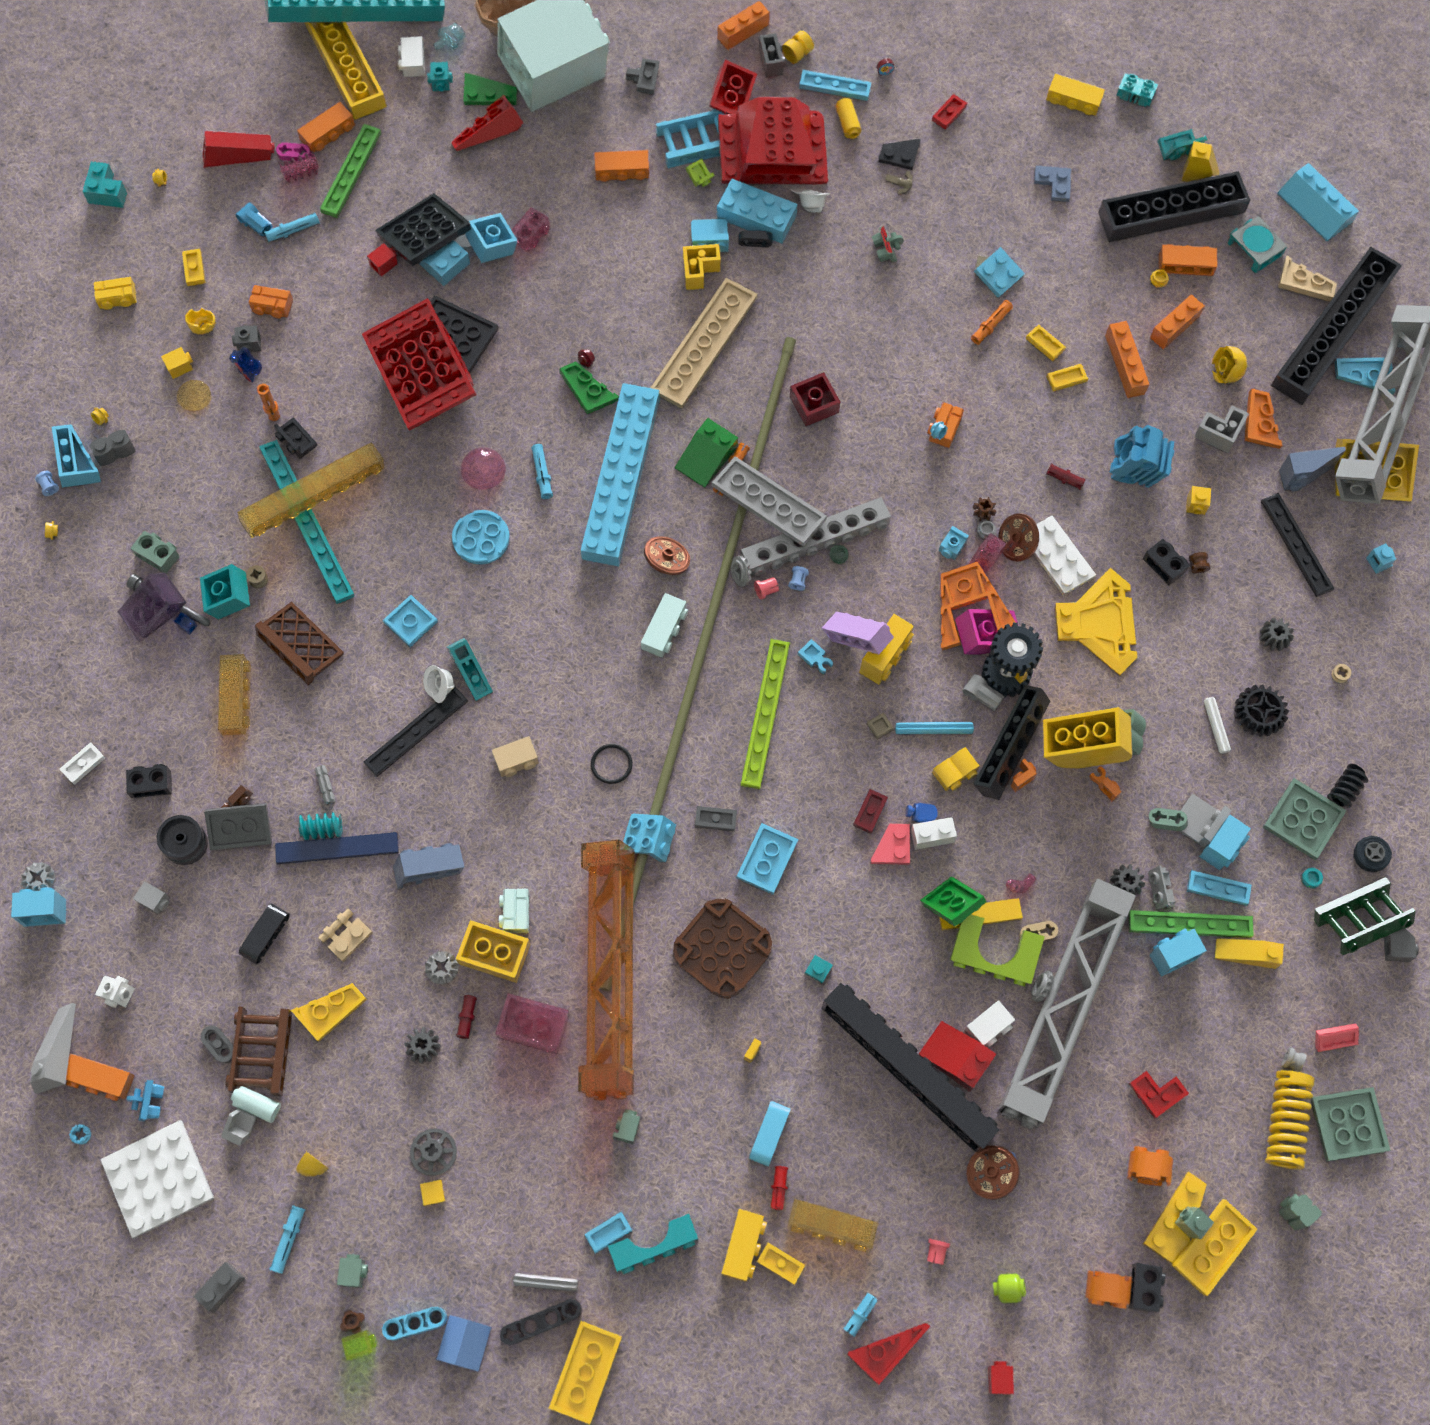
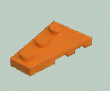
M1251 389L1248 394L1247 413L1249 415L1246 418L1244 441L1280 449L1283 445L1278 437V425L1274 422V409L1270 394Z

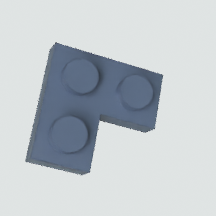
M1036 165L1034 184L1052 185L1051 201L1069 202L1071 168Z

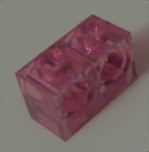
M530 207L512 229L517 239L516 245L527 252L535 248L539 243V239L550 230L549 217Z

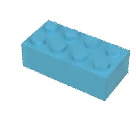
M731 179L717 205V218L726 219L728 223L746 230L770 232L774 241L783 244L797 216L798 204Z

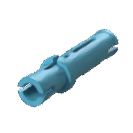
M316 213L284 225L281 223L278 227L264 231L268 242H271L281 237L287 238L289 234L320 223Z
M535 444L531 447L537 473L536 482L539 484L541 498L549 499L553 496L550 485L551 476L548 475L543 445Z
M292 1205L287 1223L283 1225L284 1231L269 1270L283 1274L296 1234L300 1232L298 1228L306 1209Z

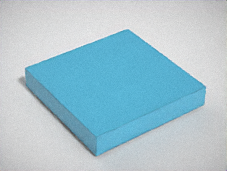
M412 595L405 599L383 620V623L409 647L438 622V619Z

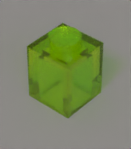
M369 1330L341 1339L347 1361H353L376 1353L375 1347L378 1346L376 1336L371 1334Z

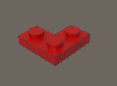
M1147 1071L1129 1083L1154 1119L1189 1094L1177 1077H1174L1159 1088Z

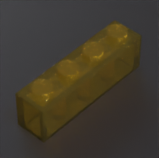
M244 654L220 655L218 730L222 736L246 734V728L250 727L249 716H247V709H250V699L247 697V691H250V680L247 679V672L251 671L250 661H247Z
M794 1199L787 1226L791 1227V1231L794 1233L803 1234L806 1231L812 1233L811 1237L824 1240L827 1237L833 1239L832 1243L845 1246L848 1243L854 1245L853 1249L866 1252L867 1249L871 1250L873 1247L878 1222Z

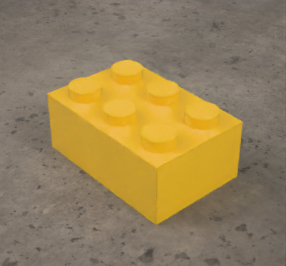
M895 614L887 623L894 638L880 654L868 651L863 657L859 673L878 685L882 680L886 681L889 678L890 670L893 665L897 666L902 658L901 654L904 650H908L914 636L912 633L914 626Z
M470 920L456 960L459 965L517 983L531 944L528 938Z

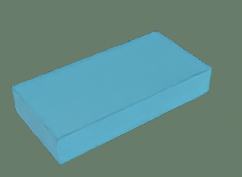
M620 1212L584 1235L596 1254L632 1232V1229L623 1213Z

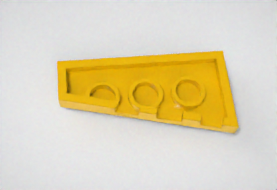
M1190 1172L1186 1173L1143 1242L1145 1246L1172 1265L1191 1239L1175 1224V1221L1187 1206L1200 1208L1207 1185Z

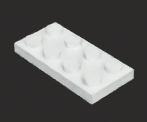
M1053 516L1037 524L1039 544L1033 555L1063 596L1095 578L1096 574Z

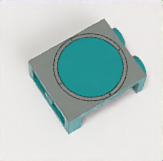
M1259 216L1253 220H1248L1240 229H1234L1230 233L1227 243L1230 246L1237 242L1252 258L1254 263L1251 270L1255 274L1282 257L1287 248V245Z

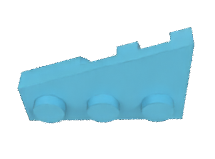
M1385 357L1336 358L1334 361L1336 379L1374 389ZM1392 362L1388 374L1393 371ZM1395 388L1390 389L1388 391L1393 395L1395 393Z

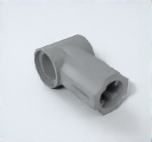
M976 674L971 677L962 690L964 695H969L970 699L974 701H980L993 711L998 708L1005 697L988 686L987 681Z

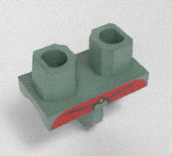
M885 226L879 227L880 232L872 236L876 247L885 244L884 248L877 250L878 257L881 262L889 259L891 262H896L897 259L893 247L896 250L901 249L900 245L904 242L903 236L892 232L890 238Z

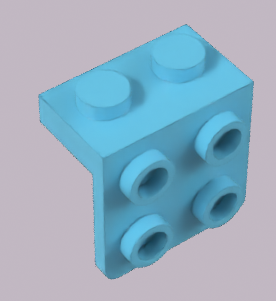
M726 219L692 220V246L719 244L720 252H728L729 233Z
M632 814L621 849L625 853L649 854L660 862H666L672 838L675 834L676 824L662 815Z

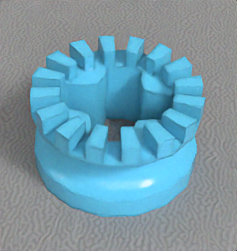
M75 1125L70 1130V1139L76 1144H85L91 1138V1131L85 1125ZM83 1129L86 1135L78 1140L75 1134Z

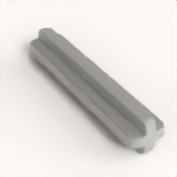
M515 1273L513 1280L516 1286L577 1291L578 1280L570 1278Z

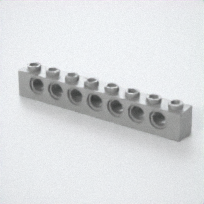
M882 497L827 517V520L812 536L819 537L820 540L816 541L811 537L804 547H796L794 545L797 543L785 534H781L741 549V556L748 560V565H750V571L752 572L750 576H759L765 570L771 568L778 569L784 563L789 561L794 563L805 555L813 556L821 549L825 548L828 550L837 543H847L858 535L861 537L866 536L874 529L882 530L890 523L891 515ZM866 517H870V518H872L873 520H872V521H868V520H866L865 518H866ZM847 524H854L855 527H849ZM836 530L838 533L832 534L830 531ZM778 550H784L785 553H784V554H780V553H778L777 551H778ZM765 556V557H767L768 559H767V560H761V559H759V557Z

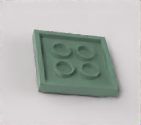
M1293 778L1263 828L1316 860L1347 810Z
M1373 1087L1317 1096L1310 1099L1326 1162L1391 1151Z

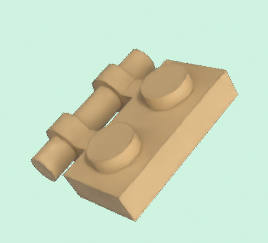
M347 909L343 914L340 913L336 917L337 919L329 927L326 926L323 929L324 932L318 937L323 943L329 938L333 940L328 948L342 962L373 933L359 918L352 923L348 920L353 915L350 909ZM344 925L346 929L337 936L335 932Z

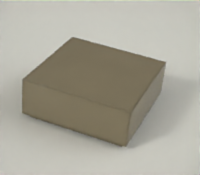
M884 713L867 722L868 727L877 740L894 730V727Z

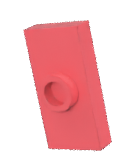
M1357 1024L1317 1030L1315 1037L1316 1050L1321 1052L1358 1045L1359 1027Z

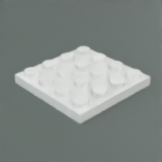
M181 1120L100 1159L132 1238H136L214 1199Z

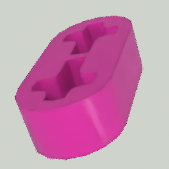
M285 142L280 143L276 148L278 157L284 161L306 162L311 157L310 149L305 144Z

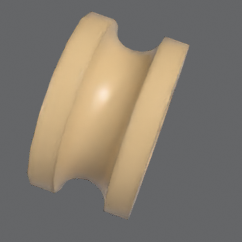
M1345 664L1337 665L1331 673L1333 680L1338 683L1346 682L1351 676V669ZM1339 670L1341 672H1345V675L1343 677L1342 675L1337 674Z

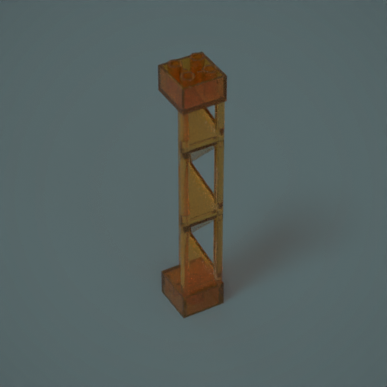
M618 839L581 843V868L589 872L586 1065L578 1066V1092L586 1094V1097L594 1098L596 1101L607 1100V1097L614 1096V1099H626L627 1095H634V849ZM608 876L597 895V877ZM624 885L625 939L621 936V888ZM612 897L613 926L599 912ZM596 919L613 940V945L597 974ZM624 962L625 1018L620 1014L621 965ZM611 975L612 1004L598 990ZM595 998L612 1020V1026L596 1054ZM625 1041L624 1065L620 1064V1045ZM612 1054V1064H603Z

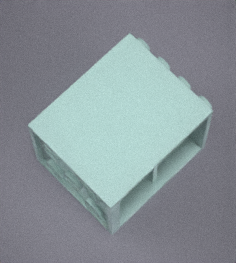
M536 0L498 18L497 55L531 112L605 77L610 41L607 34H603L598 19L593 17L590 5L586 4L584 0Z

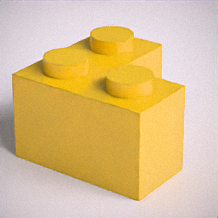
M719 244L683 247L686 290L704 289V273L720 272Z

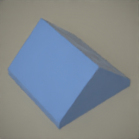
M449 1315L436 1360L479 1372L492 1327Z

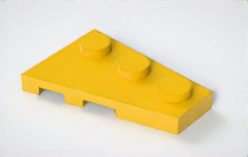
M351 983L329 993L327 996L310 1001L308 1004L294 1008L291 1011L319 1042L367 999Z

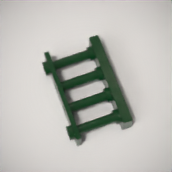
M1386 877L1315 909L1314 921L1316 925L1320 927L1329 924L1342 939L1340 948L1342 956L1353 953L1365 945L1403 928H1409L1414 924L1415 909L1412 908L1403 912L1389 896L1391 882ZM1382 900L1395 916L1385 920L1372 903ZM1365 908L1377 924L1367 928L1354 911ZM1347 916L1360 932L1349 936L1336 919Z

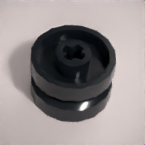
M176 815L168 818L161 824L156 835L157 845L161 852L173 863L183 866L200 860L208 846L205 831L190 816Z

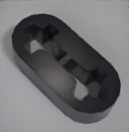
M743 230L738 234V244L740 246L766 248L772 246L773 236L770 232Z

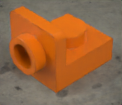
M1025 758L1019 765L1022 771L1012 778L1011 787L1015 792L1033 781L1037 775L1035 766Z

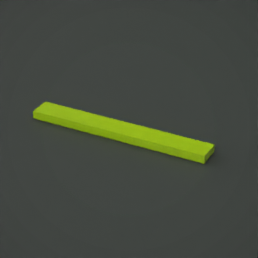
M775 639L770 641L741 780V786L759 790L761 788L790 642Z

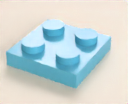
M1001 247L974 270L976 275L998 298L1025 274Z

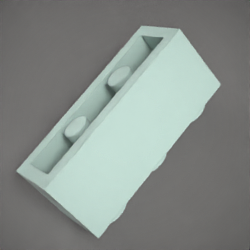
M667 593L664 594L641 641L642 650L662 658L665 652L669 653L672 647V642L670 641L673 636L676 637L680 630L679 623L681 619L685 620L688 613L686 601Z

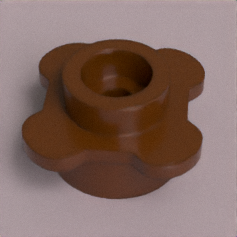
M351 1310L345 1311L340 1329L343 1332L350 1331L354 1335L361 1332V1323L365 1320V1315L361 1312L357 1314Z

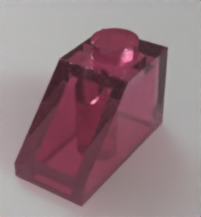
M990 533L980 545L969 564L978 562L986 574L1002 555L1006 543Z

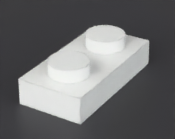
M90 742L62 766L60 770L75 785L101 763L105 757Z

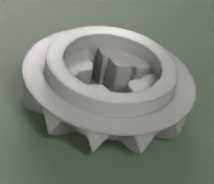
M736 556L731 564L732 577L740 587L749 585L752 572L750 571L748 560L743 556Z
M33 862L21 874V884L23 887L33 891H40L41 888L46 887L51 888L55 881L53 869L43 862ZM34 873V874L40 875L41 880L43 881V883H41L40 881H37V880L34 881L35 878L33 877L34 875H32V874Z
M437 951L435 954L430 955L425 963V972L428 978L437 984H446L452 981L458 972L456 958L447 951ZM436 961L441 964L447 963L445 968L448 973L442 970L436 971L438 969Z
M1047 970L1038 976L1032 987V1000L1041 1002L1047 996L1053 985L1054 976L1052 972Z

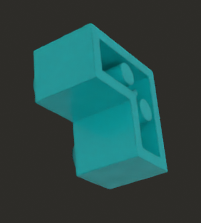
M91 161L82 192L89 204L123 208L127 191L122 181L113 180L114 174L109 163Z

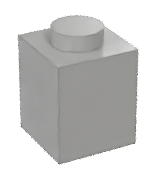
M144 881L133 899L141 906L159 915L161 911L167 908L170 897Z

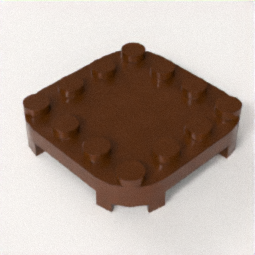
M726 898L709 900L680 936H677L674 942L673 957L682 970L712 994L720 998L730 999L744 989L766 962L772 950V940L770 933L765 927L762 928L733 905L732 901Z

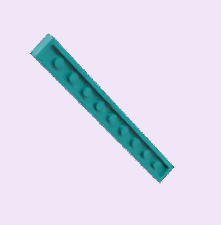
M274 440L259 446L260 452L336 604L353 598L354 593L278 441Z

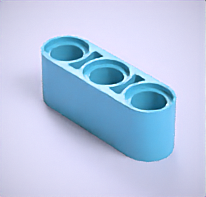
M773 1101L770 1102L749 1159L769 1167L791 1110L790 1108Z
M432 1307L393 1318L384 1323L382 1333L384 1337L394 1341L435 1330L446 1324L448 1319L447 1313L442 1308ZM436 1311L442 1314V1320L438 1324H434L431 1320L432 1314ZM418 1317L420 1319V1327L412 1330L410 1321ZM396 1323L399 1331L397 1335L391 1336L388 1329L392 1324Z

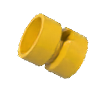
M803 30L796 33L792 39H789L782 45L784 57L792 64L798 63L804 55H807L814 49L812 38Z

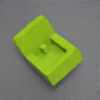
M702 159L685 168L695 187L699 185L704 187L710 184V179L715 176L713 173H709Z

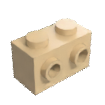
M530 736L492 750L501 777L514 776L517 774V771L523 769L530 770L536 764H539Z

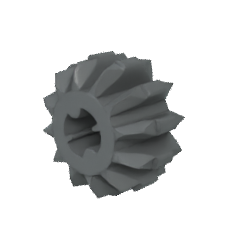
M1272 618L1270 622L1266 621L1260 629L1262 634L1260 640H1266L1264 647L1271 645V651L1275 648L1281 651L1284 647H1289L1290 642L1294 639L1292 635L1294 629L1288 628L1289 622L1284 624L1283 618L1278 621L1275 618Z
M1129 864L1127 868L1121 865L1119 869H1114V875L1110 877V881L1114 883L1111 885L1134 895L1142 892L1141 888L1145 886V883L1141 881L1144 875H1138L1139 868L1132 870V864ZM1126 878L1127 881L1130 880L1131 883L1129 884L1128 882H1124V879Z
M422 1027L421 1033L414 1029V1037L410 1034L407 1035L411 1042L404 1043L405 1047L409 1048L406 1054L412 1055V1061H416L419 1057L420 1064H423L424 1057H426L428 1062H431L432 1058L429 1055L438 1056L434 1049L441 1048V1045L436 1043L440 1039L439 1036H433L434 1031L431 1029L427 1032L425 1027ZM421 1041H423L424 1043H428L425 1044V1049H421L420 1047H418L420 1046L419 1043Z

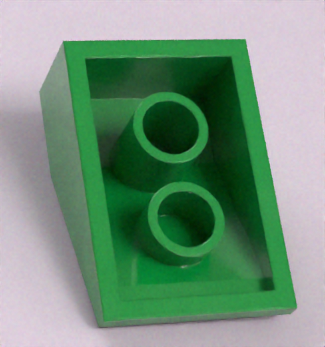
M707 418L696 431L677 462L675 469L706 488L737 449L738 437Z

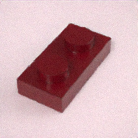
M869 789L853 826L872 834L888 797Z

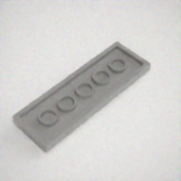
M736 456L712 481V487L803 547L827 520L825 514Z

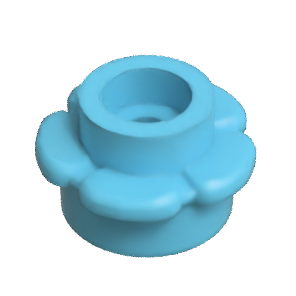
M936 422L932 425L930 429L931 436L939 440L945 436L947 426L944 425V422Z

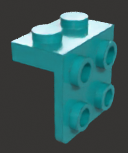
M1189 129L1159 138L1157 142L1163 160L1170 159L1174 161L1179 159L1181 155L1187 154L1188 156L1194 141L1205 143L1207 137L1203 136L1195 139L1193 130Z

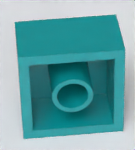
M230 564L200 577L203 611L219 620L250 606L246 572Z

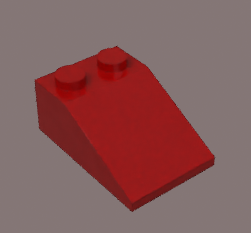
M725 59L718 71L709 107L728 115H736L738 106L749 101L757 73Z
M941 1021L918 1055L929 1059L934 1067L970 1092L994 1059L996 1053L979 1041Z

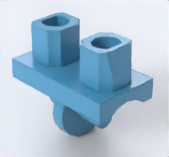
M152 1080L145 1082L143 1097H140L141 1089L135 1088L134 1096H127L126 1101L132 1102L131 1110L137 1111L138 1105L141 1103L138 1121L159 1118L161 1107L149 1104L150 1098L162 1099L164 1087L153 1084Z

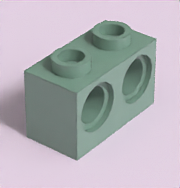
M143 531L130 549L136 557L167 574L180 557L176 551L177 548L170 542L164 543L161 541L162 539L153 532L149 534Z

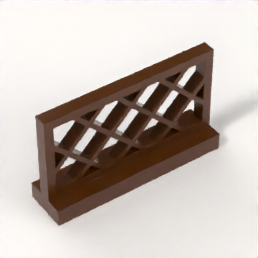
M293 602L287 604L265 622L260 621L255 625L256 635L308 686L318 674L344 654ZM292 609L296 613V619L285 618V613ZM274 622L281 623V630H272L269 626ZM284 623H295V631L284 630ZM298 623L308 624L309 631H298ZM283 635H294V643L284 642ZM297 635L309 636L308 643H297ZM311 636H320L322 644H311ZM296 648H308L307 656L298 655ZM310 648L322 649L321 656H310ZM324 649H333L336 654L332 657L324 656ZM309 660L321 661V664L313 670L309 666Z

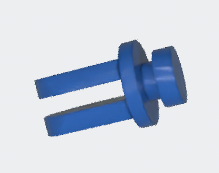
M914 803L913 808L911 805H907L905 815L906 817L912 816V821L924 823L934 821L938 811L936 806L932 804Z

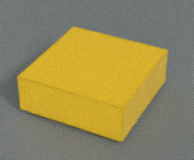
M756 1038L753 1040L744 1056V1060L752 1063L761 1047V1041Z
M442 1180L420 1184L423 1206L446 1202Z

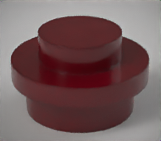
M582 349L578 352V361L581 365L586 367L593 365L595 357L589 349Z

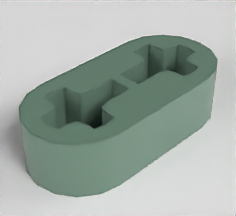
M1155 808L1149 813V821L1154 828L1182 831L1188 826L1187 816L1182 811ZM1158 815H1160L1161 818L1159 819V821H1155V818H1157ZM1178 818H1181L1182 821H1180L1179 824H1176L1175 821H1177Z

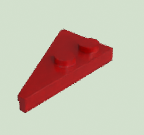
M928 1323L918 1325L852 1350L847 1355L879 1385L930 1328V1325Z

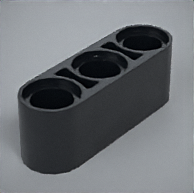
M271 903L241 945L238 952L239 955L255 964H259L262 960L261 957L265 956L273 944L272 940L277 938L285 926L284 922L289 920L290 913Z

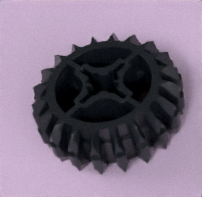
M1255 684L1251 689L1248 687L1239 694V698L1235 701L1237 706H1235L1234 711L1237 712L1235 718L1241 719L1239 725H1246L1244 731L1250 728L1251 735L1258 732L1259 737H1262L1264 733L1268 737L1272 733L1276 734L1279 729L1284 727V723L1288 720L1286 715L1289 713V710L1286 709L1288 703L1282 702L1284 696L1279 697L1277 695L1279 690L1273 692L1271 691V686L1265 689L1264 684L1260 685L1259 688ZM1258 698L1255 704L1247 705L1248 700ZM1276 716L1275 721L1265 723L1267 717Z

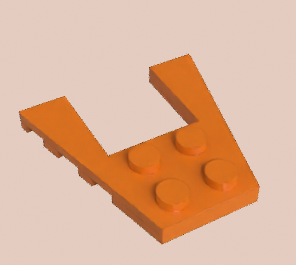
M978 562L941 574L942 650L961 645L952 610L988 599L997 630L1001 627L1004 629L1007 624L1012 627L1013 623H1016Z

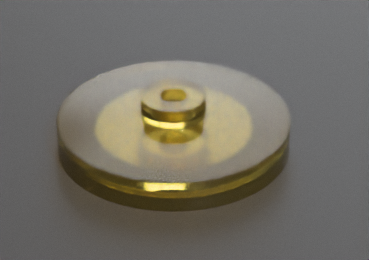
M190 380L178 389L177 400L185 410L198 411L209 404L211 391L203 381Z

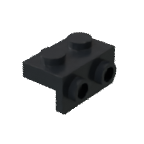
M294 417L281 427L277 423L274 425L276 430L274 435L280 442L284 441L291 455L296 454L299 459L318 446L316 441Z

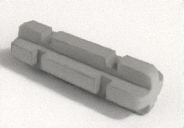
M324 765L316 767L315 772L325 804L335 802L326 767Z

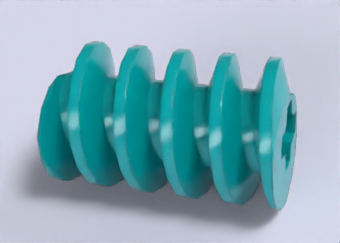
M332 812L331 818H328L327 814L324 813L323 819H320L319 815L316 814L314 820H312L309 814L306 821L300 815V837L302 838L303 836L305 840H309L310 835L313 839H317L318 834L321 839H325L326 834L329 838H333L334 834L337 837H341L343 833L341 814L337 818L335 813Z

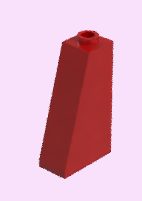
M204 131L203 168L267 161L271 159V154L275 152V145L271 142V135Z

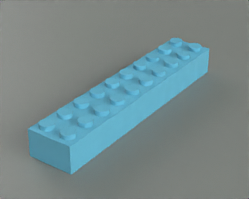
M622 384L581 547L582 560L618 567L620 565L660 401V393L657 389Z

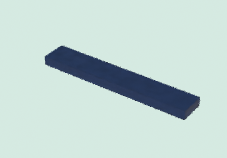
M398 833L275 843L276 864L399 853Z

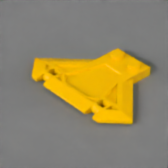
M1110 568L1076 603H1055L1057 641H1079L1119 676L1137 659V651H1131L1130 645H1136L1132 598L1125 596V592L1131 591L1130 584ZM1113 592H1117L1118 597H1114ZM1118 645H1122L1123 651H1119Z

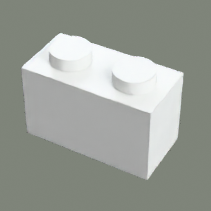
M422 37L401 38V45H398V53L401 56V60H398L399 71H403L404 77L425 76Z
M952 817L913 824L911 828L915 850L954 843L957 837Z
M998 1000L965 1028V1031L970 1037L989 1048L997 1041L995 1038L1000 1033L1005 1035L1013 1028L1011 1024L1015 1019Z

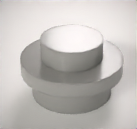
M983 521L978 525L977 533L982 539H991L996 534V526L991 521Z

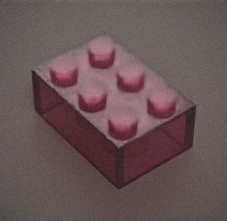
M508 993L495 1034L499 1039L558 1055L570 1014L566 1009Z

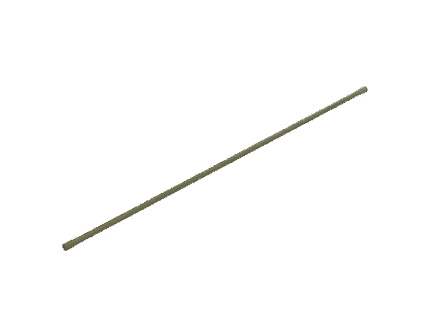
M792 337L785 338L781 359L750 466L757 471L790 357L795 347L796 340ZM740 504L734 518L649 815H660L746 515L747 509ZM648 854L637 855L607 963L598 988L601 990H611L616 965Z

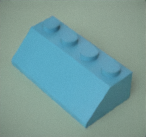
M1309 163L1295 172L1277 193L1326 241H1329L1353 223L1359 212Z

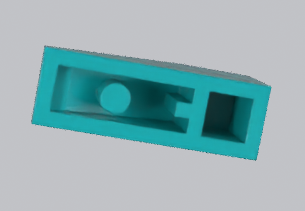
M465 638L446 647L475 701L493 692Z

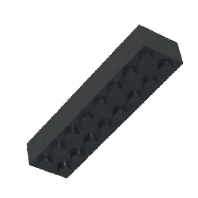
M1239 171L1105 199L1101 202L1098 214L1108 241L1113 242L1243 214L1246 212L1251 200Z

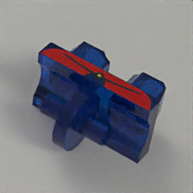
M242 347L240 351L233 350L229 356L230 361L237 366L238 371L244 375L247 381L253 383L255 374H260L262 369L261 362L255 359L245 347Z

